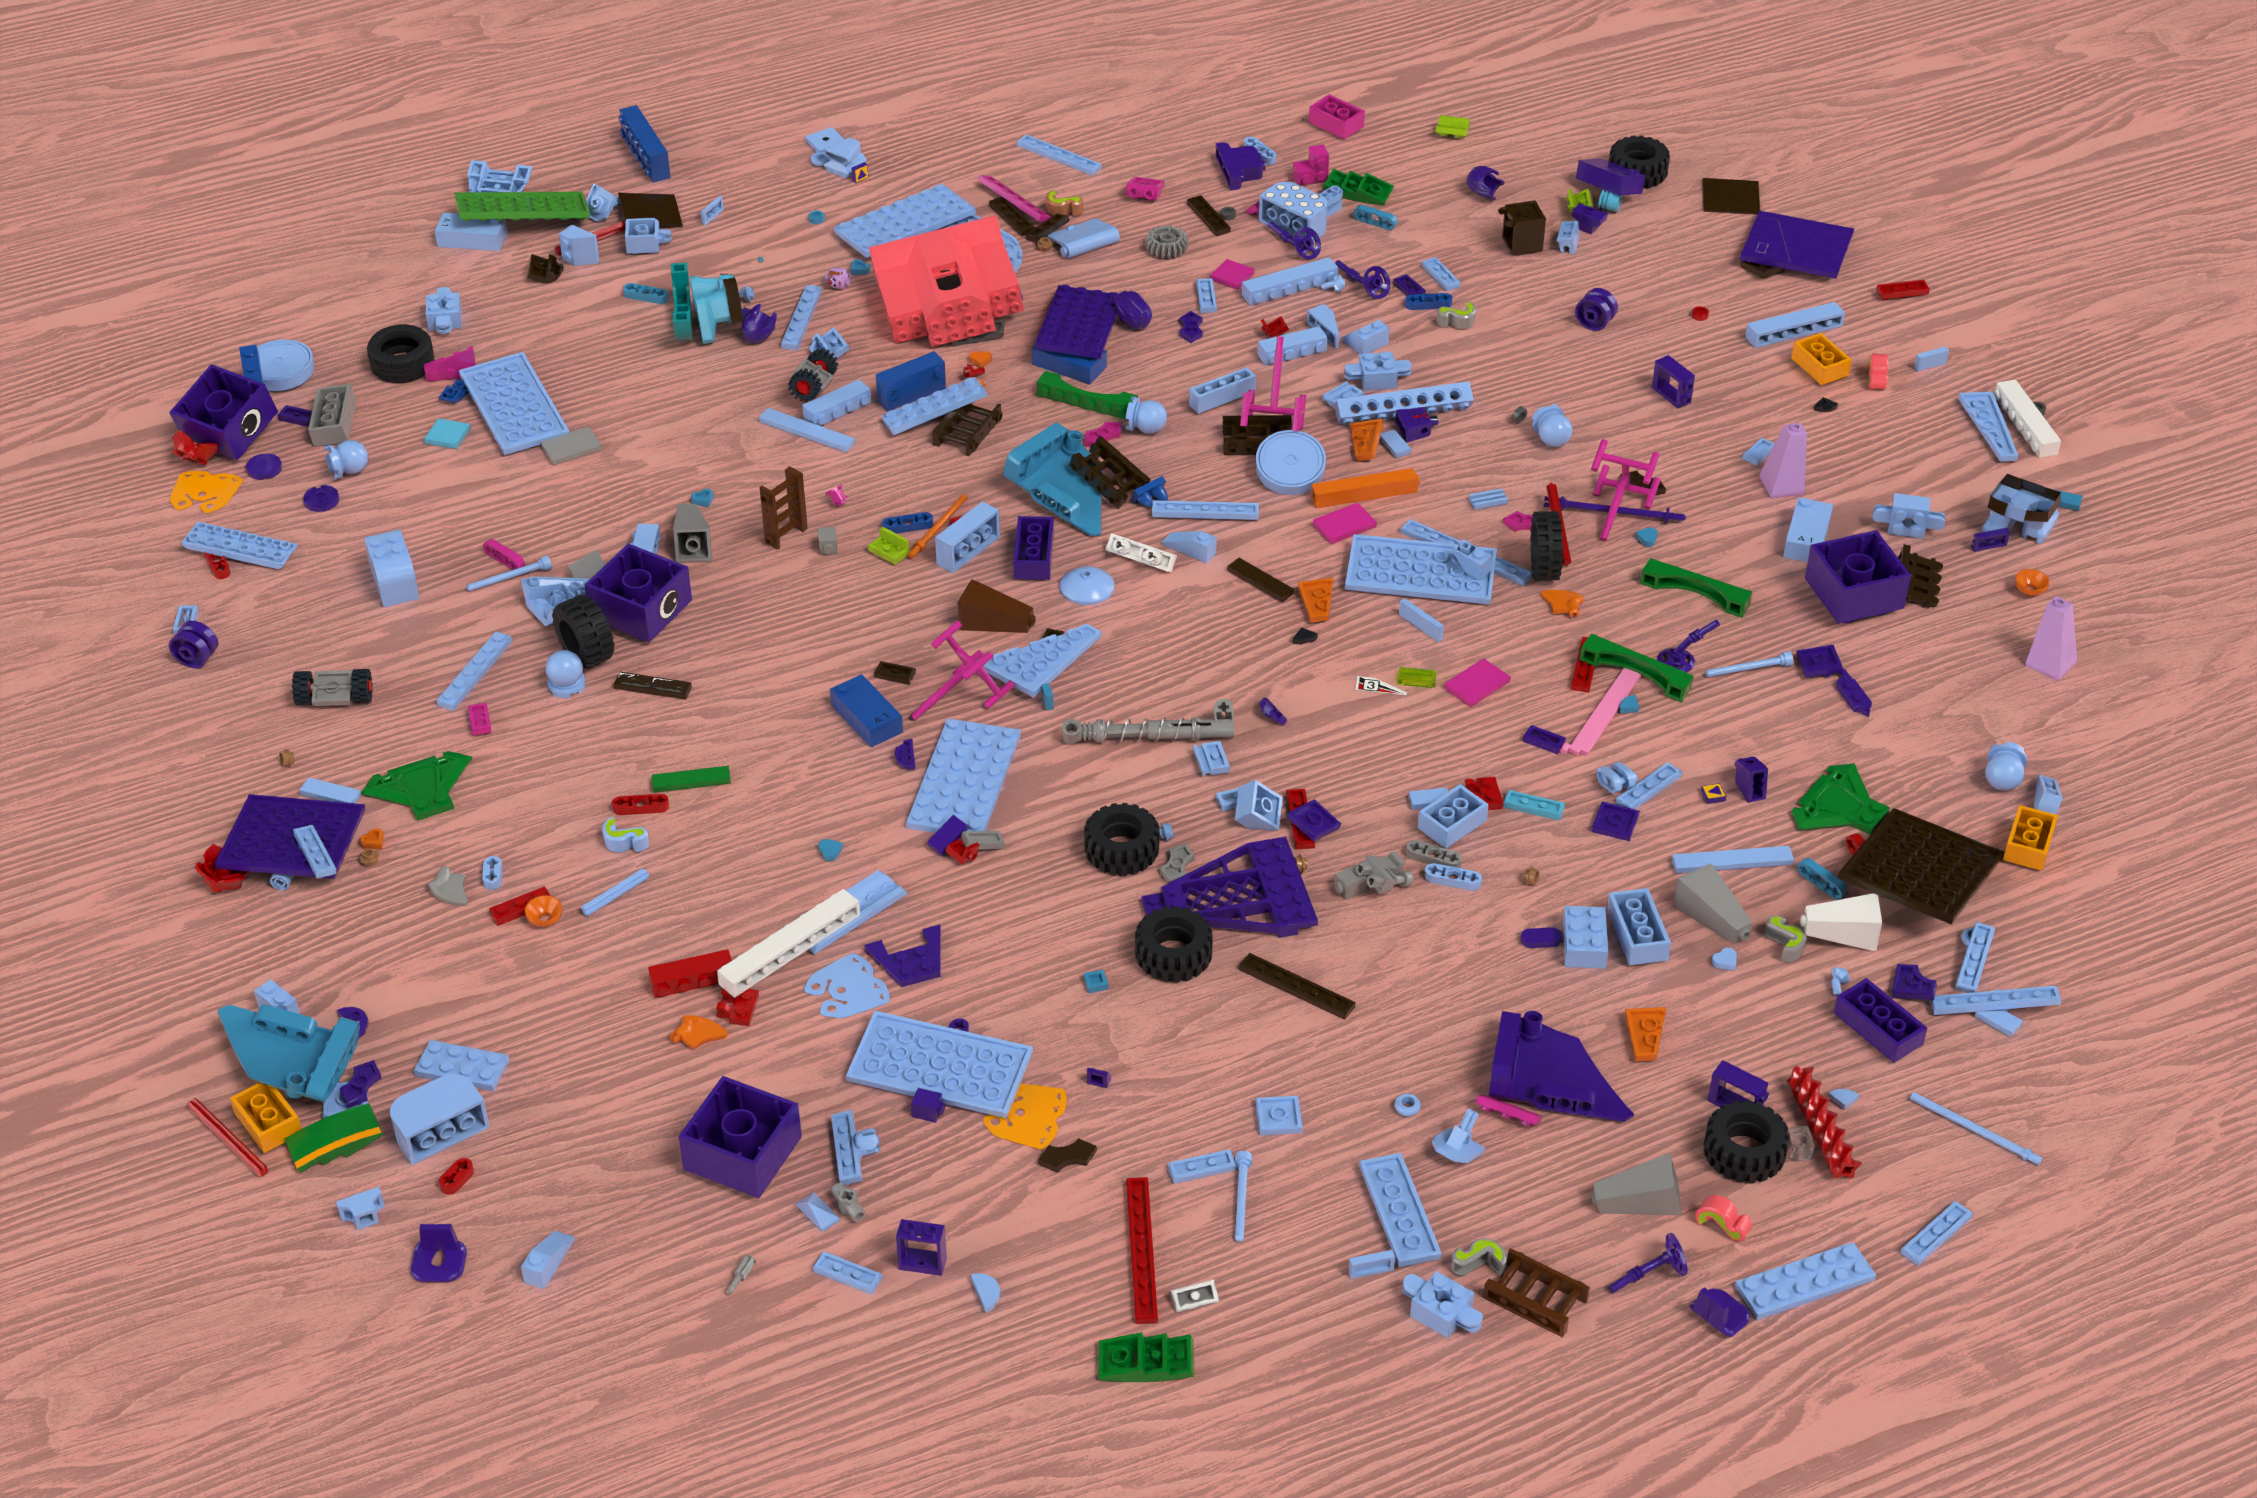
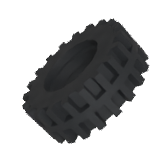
M1558 511L1533 512L1530 528V558L1534 580H1560L1563 561V535L1560 513Z

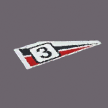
M1357 676L1355 690L1407 695V692L1379 679Z

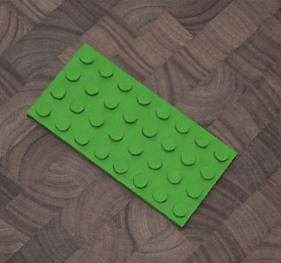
M583 191L454 192L459 218L464 221H471L472 219H479L481 221L512 219L518 221L521 218H528V220H537V218H544L545 220H553L554 218H560L561 220H569L570 218L585 220L590 218V210Z

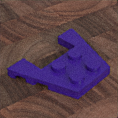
M940 924L922 929L927 944L888 954L882 940L864 945L865 952L868 955L870 954L878 965H882L886 969V973L901 987L941 977Z

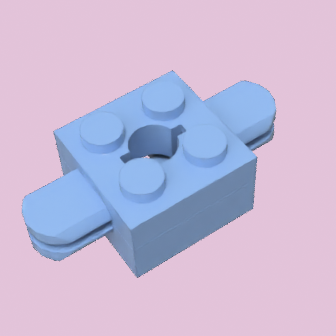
M440 287L436 290V294L426 295V319L429 331L437 330L438 333L446 334L451 332L452 329L462 328V305L459 292L453 293L448 287Z
M1392 352L1359 354L1358 363L1346 364L1344 377L1347 380L1360 379L1363 391L1396 389L1398 377L1411 374L1412 363L1409 360L1395 361Z
M1894 493L1892 506L1876 504L1873 508V520L1888 523V534L1924 539L1926 528L1942 530L1945 526L1944 513L1930 511V498Z
M1438 1271L1428 1281L1415 1274L1407 1275L1404 1278L1403 1294L1412 1298L1410 1317L1446 1338H1449L1458 1326L1470 1333L1480 1330L1483 1314L1473 1308L1474 1292Z

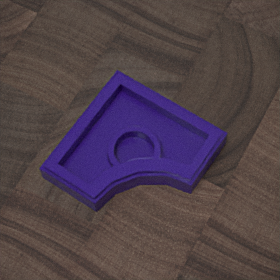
M1897 964L1892 998L1935 999L1936 980L1922 976L1918 965Z

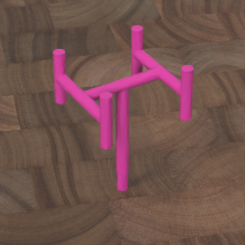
M1277 336L1270 406L1254 405L1255 390L1248 389V393L1243 392L1240 426H1247L1248 415H1253V412L1293 415L1292 431H1299V428L1304 426L1306 395L1300 394L1299 397H1295L1294 409L1277 407L1283 357V336Z
M1601 439L1591 470L1597 472L1601 460L1621 464L1622 476L1620 481L1608 479L1606 476L1610 467L1605 464L1602 466L1593 495L1599 497L1603 485L1617 489L1606 517L1600 540H1607L1625 490L1646 495L1647 499L1644 508L1651 509L1661 479L1654 477L1650 489L1630 484L1629 467L1645 470L1643 483L1649 485L1660 455L1659 453L1653 452L1650 462L1647 464L1604 453L1608 441Z
M958 620L937 637L931 645L936 649L946 640L963 664L953 672L954 676L911 714L914 720H917L924 712L929 710L962 679L968 680L975 673L988 685L994 694L983 703L987 709L1015 686L1009 680L999 689L983 666L994 657L990 651L983 654L980 650H977L970 657L959 646L952 636L962 626Z

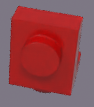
M1282 316L1269 324H1266L1264 319L1261 320L1263 324L1261 329L1266 336L1269 334L1271 338L1280 336L1289 330Z
M958 839L948 844L945 851L963 865L976 859L980 844L976 842L965 847L964 842Z

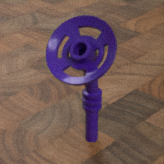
M1273 221L1269 222L1268 227L1276 232L1285 243L1288 242L1294 245L1302 258L1311 260L1319 255L1321 241L1319 235L1312 228H1301L1296 233L1294 239L1291 234L1286 230H1282ZM1307 232L1306 236L1300 237V234ZM1309 251L1313 252V254L1310 256H1307L1305 253Z
M1340 260L1335 262L1338 268L1345 272L1352 281L1363 284L1366 292L1371 297L1380 299L1389 293L1391 287L1390 277L1382 267L1372 266L1366 270L1364 277H1362L1360 273L1353 268L1350 269ZM1371 271H1375V275L1368 276ZM1383 290L1381 294L1376 295L1375 291Z
M1714 620L1703 628H1697L1692 633H1689L1688 637L1677 648L1664 649L1659 653L1657 661L1669 666H1683L1674 668L1686 673L1691 671L1695 665V659L1685 649L1692 643H1696L1704 638L1705 634L1719 627V621ZM1664 654L1667 655V661L1665 662L1662 658ZM1686 656H1689L1690 663L1686 662Z
M1668 1233L1665 1241L1666 1251L1663 1252V1255L1627 1271V1275L1608 1286L1609 1291L1613 1294L1629 1283L1637 1282L1646 1273L1665 1263L1667 1265L1671 1264L1679 1275L1686 1276L1688 1272L1687 1262L1676 1236L1673 1233Z

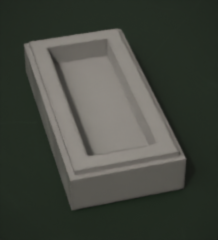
M964 831L961 835L965 847L976 842L980 844L978 850L1004 849L1005 846L1000 831Z

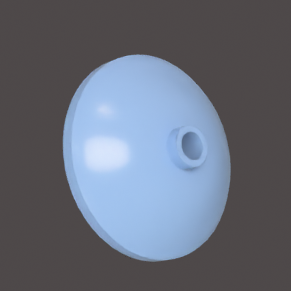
M1082 566L1072 569L1062 577L1060 591L1067 600L1081 605L1098 604L1107 600L1112 595L1114 580L1109 573L1100 568Z

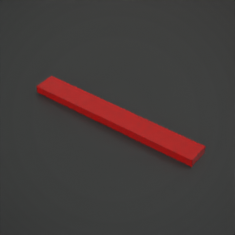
M1148 1177L1126 1178L1135 1324L1158 1323Z

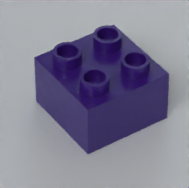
M1877 530L1811 544L1805 573L1806 581L1837 624L1851 623L1857 619L1874 615L1882 616L1888 612L1904 609L1911 574Z
M722 1076L678 1136L683 1170L760 1198L802 1138L798 1103Z

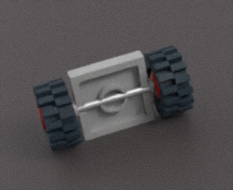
M818 348L796 368L788 383L790 385L789 391L792 390L790 394H795L794 398L796 400L799 397L800 402L804 399L805 402L812 401L818 393L821 395L829 385L838 366V362H836L837 357L833 358L835 355L833 352L829 354L830 350L827 349L825 352V348H821V350Z
M370 669L315 671L314 680L312 679L311 671H295L293 674L292 694L295 705H351L352 698L354 703H370L372 701L373 683Z

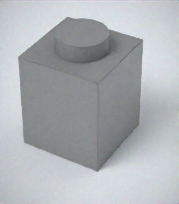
M835 526L817 528L820 555L838 554Z
M1356 865L1335 874V891L1341 894L1345 900L1366 891V876H1359L1355 872Z

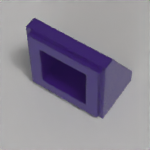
M1088 1067L1087 1083L1108 1088L1111 1080L1109 1072Z

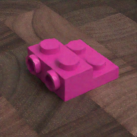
M1134 176L1127 182L1126 195L1134 199L1143 197L1148 201H1155V199L1160 197L1161 190L1165 187V181Z

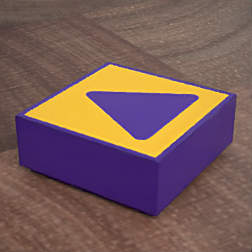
M863 162L852 167L853 182L857 183L868 178V164Z
M1720 783L1701 787V792L1707 804L1726 801V794Z

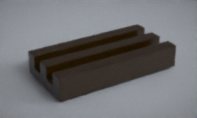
M880 661L874 672V677L910 685L913 675L916 674V668Z

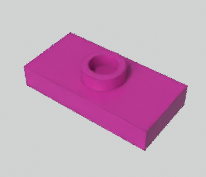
M487 703L469 705L468 711L472 735L492 733Z

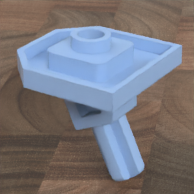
M595 183L586 199L590 210V218L596 222L607 219L610 212L613 211V207L621 206L619 197Z
M1468 1109L1459 1126L1455 1125L1454 1129L1449 1127L1435 1136L1432 1141L1435 1151L1454 1162L1469 1163L1482 1155L1485 1147L1471 1140L1473 1135L1471 1130L1479 1114L1472 1109Z

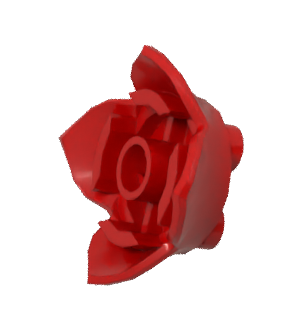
M182 430L172 436L174 444L172 454L180 457L183 456V460L193 463L196 460L197 463L206 466L208 460L218 451L217 443L198 444L193 442Z
M212 844L203 855V863H196L194 868L202 876L203 881L211 887L210 889L213 892L218 893L222 890L240 889L243 880L251 871L216 868L215 862L222 847Z

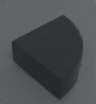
M1823 397L1814 406V410L1818 412H1831L1837 409L1838 403Z
M1301 628L1293 637V643L1314 642L1318 639V633Z

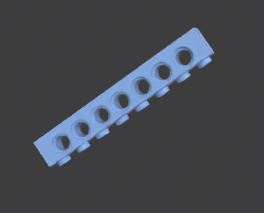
M1468 381L1341 398L1336 400L1334 408L1338 425L1344 424L1347 426L1350 423L1382 419V421L1392 417L1396 419V410L1424 408L1427 414H1433L1436 411L1449 412L1453 409L1465 410L1471 406L1474 399L1470 382ZM1450 396L1456 397L1457 400H1453ZM1434 398L1439 399L1441 402H1436ZM1420 400L1424 404H1419L1417 401ZM1384 405H1389L1391 409H1387ZM1368 407H1372L1375 411H1370ZM1354 409L1358 413H1353L1351 410Z

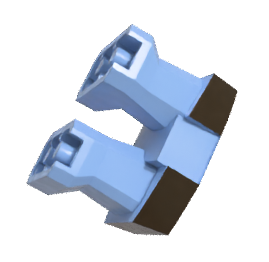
M2006 474L1990 495L1987 506L1990 509V515L1982 526L1981 532L2008 528L2010 531L2015 522L2020 521L2024 522L2021 533L2024 539L2028 535L2037 538V544L2043 543L2058 521L2059 512L2057 508L2061 503V492Z

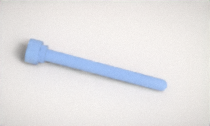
M548 555L543 556L536 563L468 584L466 589L473 591L538 569L547 571L552 569V565Z
M1790 651L1782 652L1781 655L1775 658L1706 670L1705 675L1706 677H1713L1778 664L1784 667L1792 666L1793 656Z
M1239 1151L1235 1154V1163L1239 1169L1235 1239L1237 1242H1241L1244 1239L1247 1170L1252 1165L1253 1157L1248 1151Z

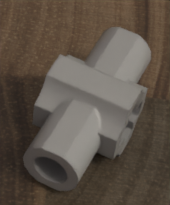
M837 1183L831 1188V1193L838 1201L839 1212L843 1216H850L855 1222H859L865 1217V1210L858 1203V1193L854 1189H848L842 1183Z

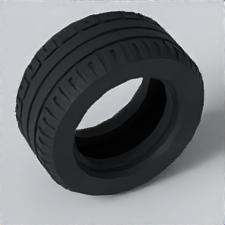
M398 324L383 328L372 336L367 346L372 372L381 380L390 383H407L425 376L424 364L435 360L430 336L423 329L414 325ZM405 352H408V353H406V354L395 355V354H397V353H405Z

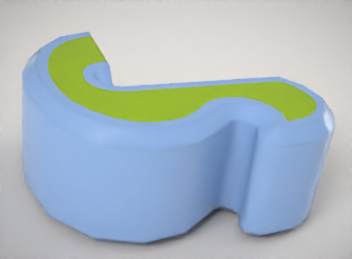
M615 816L608 818L602 826L605 846L612 852H624L631 847H634L635 852H640L649 846L648 831L643 827L616 830Z

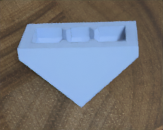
M722 196L716 198L699 212L703 225L708 224L724 210Z
M814 1192L796 1203V1206L822 1232L840 1221V1218Z

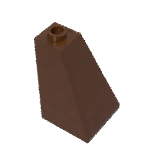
M970 580L958 600V621L962 624L959 630L1028 633L1030 627H1033L1036 621L1033 607L976 580Z

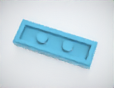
M1508 790L1503 802V808L1559 821L1565 808V803L1512 790Z

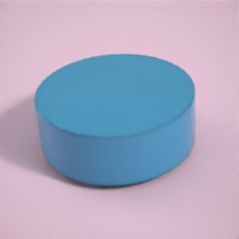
M815 210L809 213L810 223L821 224L825 221V215L822 211Z

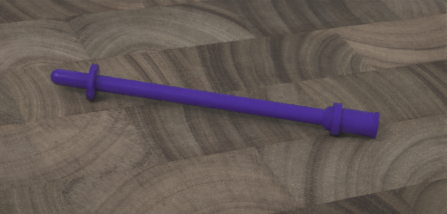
M1545 496L1544 501L1548 502H1544V507H1550L1548 497ZM1563 496L1559 498L1562 511L1566 508L1609 512L1610 505L1568 501ZM1619 507L1617 510V514L1665 519V524H1668V519L1684 521L1686 519L1684 514L1670 513V508H1667L1666 512Z

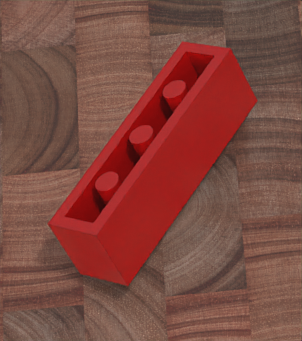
M729 949L648 967L654 998L719 984L717 970L732 961Z

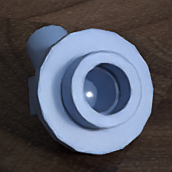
M1334 276L1333 281L1323 283L1321 287L1323 290L1334 287V291L1341 292L1345 288V280L1341 276Z
M746 286L742 287V291L738 289L740 298H744L745 302H752V298H754L753 288Z
M1834 967L1831 971L1833 977L1831 982L1833 994L1838 996L1842 993L1840 984H1847L1850 981V977L1844 968Z

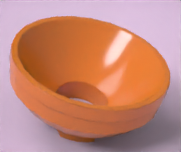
M2035 569L2021 570L2015 578L2016 587L2029 597L2046 592L2050 582L2046 574Z
M538 896L527 903L525 914L531 924L539 927H549L562 916V905L553 896ZM545 915L551 917L549 920L546 921L540 920V918Z

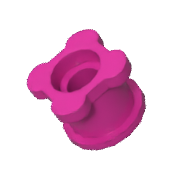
M842 484L825 493L826 496H830L833 502L832 505L836 504L837 507L846 503L845 499L848 498L841 489L843 487Z

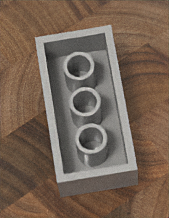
M351 384L317 388L308 429L314 447L337 444L349 440L357 401Z

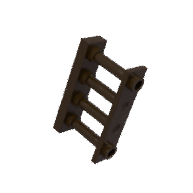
M970 403L948 412L932 431L933 445L939 447L946 440L966 446V456H970L977 450L979 444L995 425L1002 420L1001 404H997L991 411ZM974 412L987 417L985 420L968 416L967 413ZM964 421L979 427L974 430L958 424ZM951 432H961L970 435V437L967 440L958 436L951 435Z

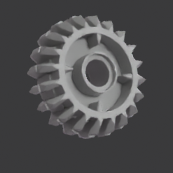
M1158 226L1157 228H1152L1146 234L1145 246L1148 253H1151V256H1156V258L1170 259L1172 257L1176 258V256L1180 257L1187 250L1188 235H1186L1182 228L1178 229L1177 226Z

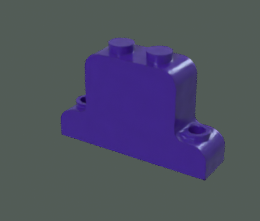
M1216 143L1215 157L1231 191L1240 189L1241 183L1244 181L1259 180L1263 177V171L1266 170L1265 162L1262 161L1261 153H1258L1256 147L1231 148L1228 143Z

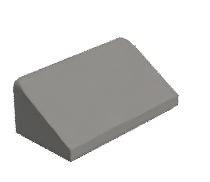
M595 550L569 565V578L591 579L605 566L599 552Z
M1214 1280L1169 1291L1176 1313L1219 1302Z

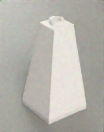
M1872 893L1806 906L1805 913L1801 914L1800 918L1801 927H1804L1805 935L1876 951L1882 926L1878 895Z

